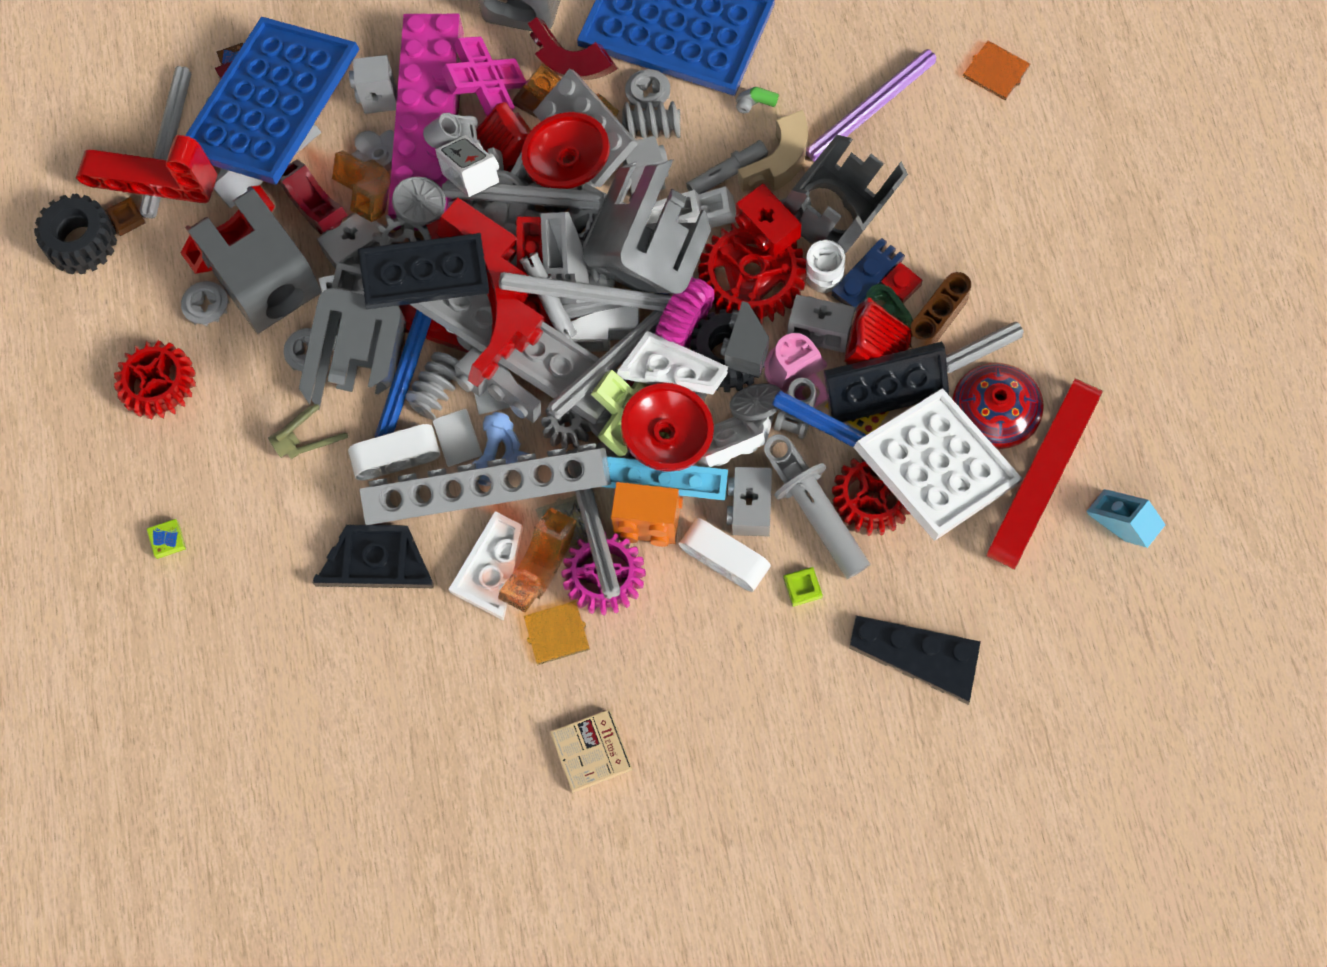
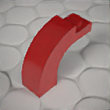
M251 186L272 212L275 205L261 186ZM239 209L228 221L216 227L229 246L255 231ZM189 235L180 252L195 274L212 271V267L208 268L202 259L201 249L191 235Z

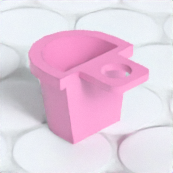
M790 333L783 336L769 352L765 361V378L768 384L778 386L785 393L788 391L791 382L795 379L807 378L819 390V396L814 408L827 400L826 387L816 375V373L827 367V363L819 350L807 336L800 333ZM801 386L795 391L796 399L806 400L802 395V390L806 386Z

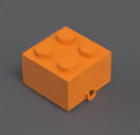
M616 482L611 519L614 533L619 535V540L622 541L627 538L630 543H637L638 540L650 541V544L659 547L676 544L680 511L683 505V497L680 496L679 498V489Z

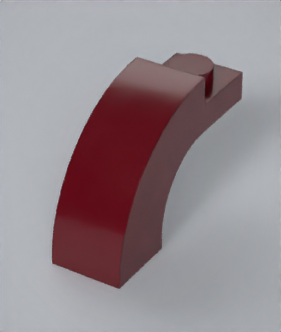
M535 17L528 23L533 31L530 33L531 38L538 47L543 46L535 55L550 69L562 75H565L571 69L583 80L601 78L618 69L604 47L597 42L584 50L568 51L561 46L545 21Z
M296 159L288 165L278 183L293 204L319 234H323L326 230L330 231L337 228L342 223V220L348 216L343 207L326 194L304 163Z

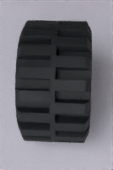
M72 194L71 198H68L66 195L60 196L59 201L55 202L52 200L49 202V208H43L40 211L42 217H37L35 222L37 228L34 229V234L37 237L36 241L57 269L61 271L66 270L68 274H74L75 271H78L79 274H86L87 269H91L93 272L98 269V264L104 265L108 261L106 259L107 255L112 256L114 253L112 246L117 244V239L114 236L117 234L116 229L101 205L96 200L92 201L89 196L84 195L81 198L79 194ZM88 227L79 239L64 242L67 235L74 229Z
M722 309L719 315H715L712 312L708 314L707 321L702 318L698 322V328H694L692 332L691 350L725 365V360L716 357L711 351L715 346L723 343L725 337H731L733 329L729 327L735 309H733L732 313H727L726 309ZM728 368L727 375L719 387H723L724 392H730V388L736 387L737 391L743 389V384L746 383L748 386H751L754 383V377L759 378V376Z

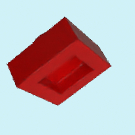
M900 262L881 281L880 287L903 305L922 286L923 280Z

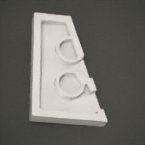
M647 331L620 366L617 375L625 380L648 384H678L694 392L713 395L726 377L728 366Z
M495 511L448 589L449 592L504 621L523 531L522 524Z

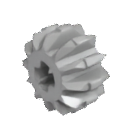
M546 409L547 417H543L541 420L542 426L545 427L543 435L545 438H550V443L553 447L561 443L562 449L566 448L567 450L568 445L572 443L573 447L578 448V440L588 442L589 435L587 432H590L591 429L585 418L570 409L560 419H554ZM569 422L571 426L565 427L564 423Z

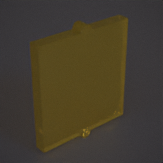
M576 601L524 616L529 634L527 642L532 645L537 665L590 650L584 630L586 623L581 620Z

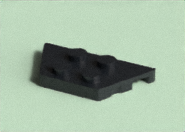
M346 525L339 536V542L336 546L332 547L327 555V562L321 572L313 578L315 587L434 588V583L410 529L405 525Z

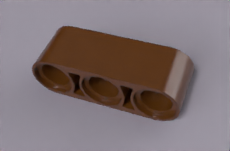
M954 272L948 275L915 317L910 326V347L912 349L937 343L964 308L971 290V280L966 274ZM951 288H959V289H961L963 292H962V293H954V292H952L950 289H951ZM939 309L943 310L946 314L937 315L933 311ZM924 331L930 336L920 337L916 333Z

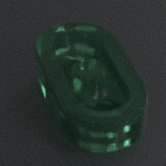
M884 284L872 286L866 294V299L871 298L874 302L877 300L884 301L885 304L881 305V307L910 328L913 322L912 316L894 290Z

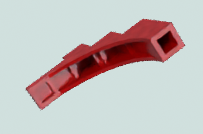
M457 198L441 215L437 234L445 238L481 233L489 285V294L487 296L491 308L492 334L490 344L472 364L467 381L478 387L485 378L490 380L499 368L497 363L502 357L507 360L514 349L522 353L529 344L534 346L543 334V330L540 328L544 317L524 304L529 293L499 288V277L503 272L529 276L511 264L517 253L514 250L517 237L460 198Z

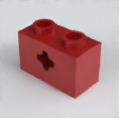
M764 183L736 203L735 221L743 231L748 230L754 237L758 248L763 252L767 251L773 258L801 238L802 224Z

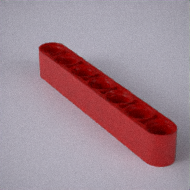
M1077 378L1074 379L986 557L1011 569H1016L1099 402L1103 390Z

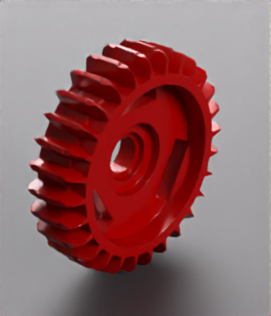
M731 223L730 232L721 228V238L712 235V244H705V253H701L698 278L713 287L714 300L712 304H715L716 313H719L722 309H726L727 313H732L733 309L740 310L742 301L748 302L762 325L763 317L768 316L771 322H773L774 313L777 312L784 317L785 307L792 310L796 294L801 295L800 291H804L807 271L805 269L806 259L803 258L802 248H797V241L773 258L767 251L763 252L759 248L747 246V244H756L754 237L748 230L743 231L741 228H736L734 223ZM749 263H756L760 266L761 270L755 275H749L744 271V267ZM724 267L730 290L724 291L718 284L714 272L716 268ZM780 282L785 285L774 296L762 300Z

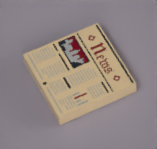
M610 709L550 732L572 793L633 770Z

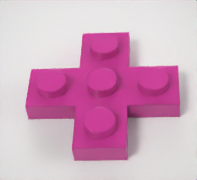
M481 36L458 38L453 45L461 63H447L441 70L451 93L464 94L476 92L486 116H488L495 105L506 102L513 111L515 107L507 90L521 89L526 83L516 59L492 60Z

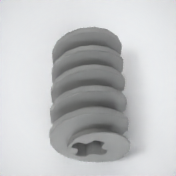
M659 101L657 110H654L651 102L647 103L645 110H642L640 102H636L634 110H631L628 102H625L622 110V125L634 139L638 131H640L642 138H647L649 130H651L653 136L655 135L656 139L659 137L661 130H663L665 138L670 137L672 130L675 131L677 138L681 137L680 109L676 108L674 101L670 102L668 110L665 109L662 101Z
M434 352L432 354V361L427 362L424 366L426 371H421L418 375L419 381H415L412 384L413 391H408L405 395L406 400L415 411L433 421L436 419V416L431 412V409L439 411L442 409L437 400L447 401L449 399L444 393V389L452 392L455 390L450 380L456 381L455 365L459 362L456 358L442 352Z

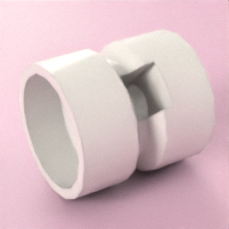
M830 240L817 241L811 245L807 252L806 281L817 292H832L835 286L843 279L845 253L838 243Z

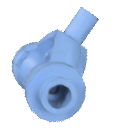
M493 412L492 415L485 416L483 430L486 431L488 440L483 455L472 463H476V469L488 467L487 461L495 460L501 441L505 444V454L501 459L505 458L506 464L518 462L517 456L530 454L519 451L521 443H519L518 437L513 431L514 424L509 420L508 415ZM483 475L479 479V484L489 486L491 481L487 476Z

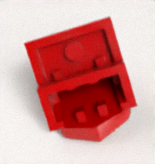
M502 102L495 105L484 121L476 128L477 140L481 142L483 150L487 153L490 148L501 151L504 171L511 172L522 152L523 143L531 129L519 112L513 113L508 104Z
M867 298L856 308L844 362H846V365L909 350L910 328L885 311L884 308L872 301L871 298Z

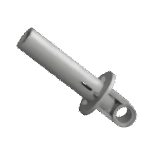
M777 434L768 438L764 446L765 454L784 482V485L774 494L776 499L794 496L846 579L854 577L871 565L816 481L821 478V474L826 470L825 464L821 463L809 468L794 444L786 436ZM780 442L786 443L788 446L786 455L781 458L774 457L773 447ZM808 492H809V494L811 495V497L813 498L814 503L812 502V500H811L810 497L808 496Z

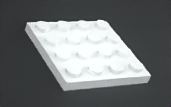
M943 388L861 438L853 447L934 541L1016 487L1023 479Z

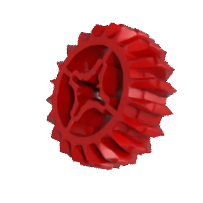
M158 340L154 347L150 342L146 341L145 348L140 349V347L135 345L134 354L125 353L127 361L118 362V367L121 371L114 373V378L117 381L114 383V389L118 393V399L121 403H124L128 411H134L136 416L140 418L145 414L148 419L152 420L156 413L163 419L165 412L168 410L172 414H176L175 407L178 404L185 407L186 403L183 398L192 397L190 388L196 387V382L193 379L196 376V371L192 367V361L189 357L185 356L186 354L182 349H176L174 344L170 342L164 345L162 341ZM172 365L176 367L174 381L169 378L171 373L169 369ZM136 379H139L141 382L139 386L141 390L138 395L134 391Z
M853 458L850 462L851 468L846 465L841 467L842 475L835 476L834 482L837 485L833 486L831 491L836 496L832 499V505L839 507L836 512L840 517L846 516L844 520L846 526L854 522V531L856 533L860 532L861 528L864 527L867 528L866 534L868 536L872 535L873 529H877L879 535L882 536L885 533V526L893 532L897 527L896 522L899 524L906 522L905 515H909L910 512L899 500L892 509L889 510L887 508L885 498L890 496L891 490L882 480L872 477L878 475L863 458L862 463ZM858 480L861 491L856 494V498L850 500L848 490ZM868 491H873L874 494L875 492L878 493V498H873V495L869 497ZM862 510H872L875 514H868Z

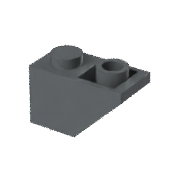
M742 301L739 312L734 310L729 328L733 329L730 338L725 337L721 348V355L725 356V365L729 369L760 377L769 350V337L749 303Z

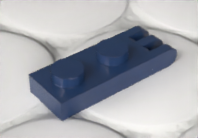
M881 238L835 286L831 296L840 303L855 307V312L856 308L880 286L881 281L903 261L905 255L899 252L893 259L890 258L896 251V248L890 245L882 252L881 250L885 247L887 241Z

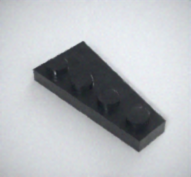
M856 615L849 649L885 666L889 665L900 670L902 674L912 679H919L931 685V688L942 693L946 692L967 705L970 703L981 641Z

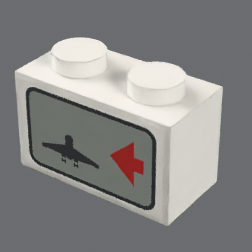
M467 135L435 149L442 174L468 197L499 183L497 175L499 165L493 154H488L478 142L475 143Z

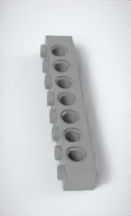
M596 443L577 446L578 452L566 454V448L547 451L548 457L536 459V454L533 453L517 456L518 462L506 464V459L503 458L487 461L488 467L476 469V463L457 466L458 472L447 474L446 468L427 471V478L417 479L416 473L398 476L399 482L387 484V478L368 481L369 487L359 489L365 525L611 485L606 449H597ZM572 460H577L582 466V472L577 478L571 476L568 471L569 463ZM542 465L548 466L551 470L552 475L548 482L541 481L538 476L539 468ZM512 470H516L521 475V483L518 487H513L508 481V476ZM483 475L487 476L491 481V487L488 492H483L479 487V479ZM453 480L457 481L461 486V492L457 497L452 496L449 491V485ZM423 485H426L431 491V498L428 502L423 501L419 494ZM394 490L398 491L401 495V503L398 507L394 506L390 501V495Z

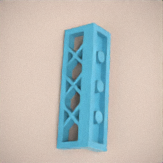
M607 457L611 485L602 487L616 488V482L676 488L679 489V496L716 500L727 499L728 469L691 466L680 471L667 472L652 469L635 459Z

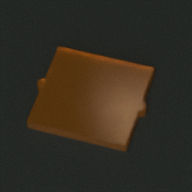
M988 40L977 55H973L972 63L964 72L963 77L1006 100L1016 86H1020L1021 78L1030 67V63Z

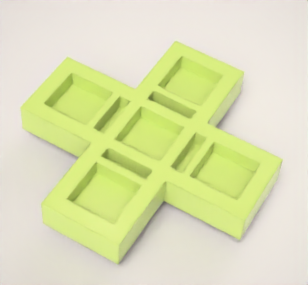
M609 370L603 375L591 395L612 414L598 435V438L618 457H621L628 452L621 434V418L624 408L635 393L653 384L635 381L632 387H630L613 370ZM659 433L662 438H669L668 433Z

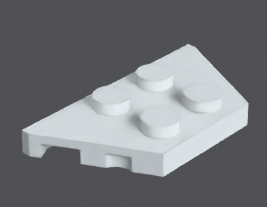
M774 414L757 421H742L732 417L715 424L711 445L706 454L696 464L705 467L721 466L740 454L753 453L758 447L766 443Z

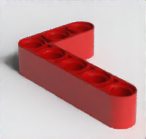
M177 135L173 139L167 160L99 150H85L76 179L80 183L93 188L208 203L218 175L201 145L196 140L188 136Z

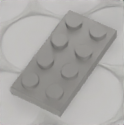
M569 69L533 113L540 121H543L559 113L578 112L587 114L602 124L610 142L609 157L603 169L590 180L594 185L601 187L638 143L575 71Z

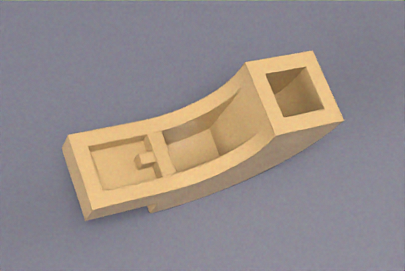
M803 109L776 120V136L780 144L773 154L738 169V185L742 192L754 190L761 184L768 182L773 191H776L789 183L797 175L806 157L808 125Z

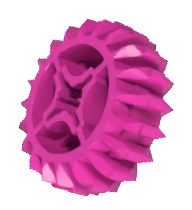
M691 277L687 288L682 293L673 294L659 319L655 334L689 349L694 328H698V322L702 318L706 320L714 300L713 287L699 278Z
M606 532L604 533L610 554L620 557L628 565V567H621V564L613 563L618 582H623V579H626L625 583L620 587L621 592L617 597L605 598L602 593L595 563L584 564L586 560L592 557L589 543L586 544L582 539L577 541L579 550L570 547L569 554L572 558H564L563 564L567 568L561 571L562 578L567 579L563 582L565 590H570L568 594L569 599H578L577 606L580 609L588 604V611L591 614L595 612L597 607H600L601 615L604 616L607 613V607H612L613 612L616 614L619 612L618 604L622 603L624 607L628 608L630 602L627 597L632 599L639 597L636 589L644 587V581L640 578L646 576L645 569L641 568L644 564L643 557H636L639 553L636 546L629 548L630 541L627 538L619 543V535L616 533L609 540L607 539ZM579 580H586L587 583L596 584L599 594L588 591L581 585Z

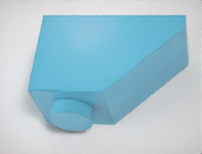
M1107 489L1101 492L1086 511L1090 517L1125 542L1146 548L1149 547L1165 526V523L1149 500Z

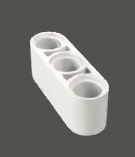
M429 424L414 426L358 442L348 449L354 476L357 480H369L434 461L440 456L433 426Z
M700 518L695 519L679 542V546L687 554L750 592L756 589L771 567L770 563L760 554Z

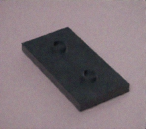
M481 233L358 249L366 310L489 294Z
M942 341L824 370L829 415L842 423L918 404L942 388L949 395L946 352Z

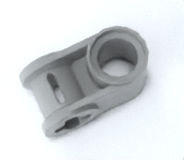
M443 113L423 130L426 142L436 149L464 135H467L475 143L478 142L481 145V142L477 140L476 134L478 121L473 116Z
M797 378L791 382L787 394L795 398V391L799 387H809L811 395L802 402L814 408L817 400V391L812 381L807 378ZM779 410L774 430L780 431L783 429L798 434V438L804 439L809 424Z

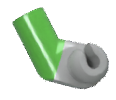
M753 87L738 95L736 108L740 113H749L752 106L757 103L775 107L779 94L760 87Z

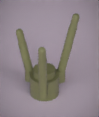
M315 404L306 408L284 428L268 437V440L281 458L288 454L293 459L301 453L346 439L348 434L335 435L296 448L295 445L300 443L293 430L319 409V405Z

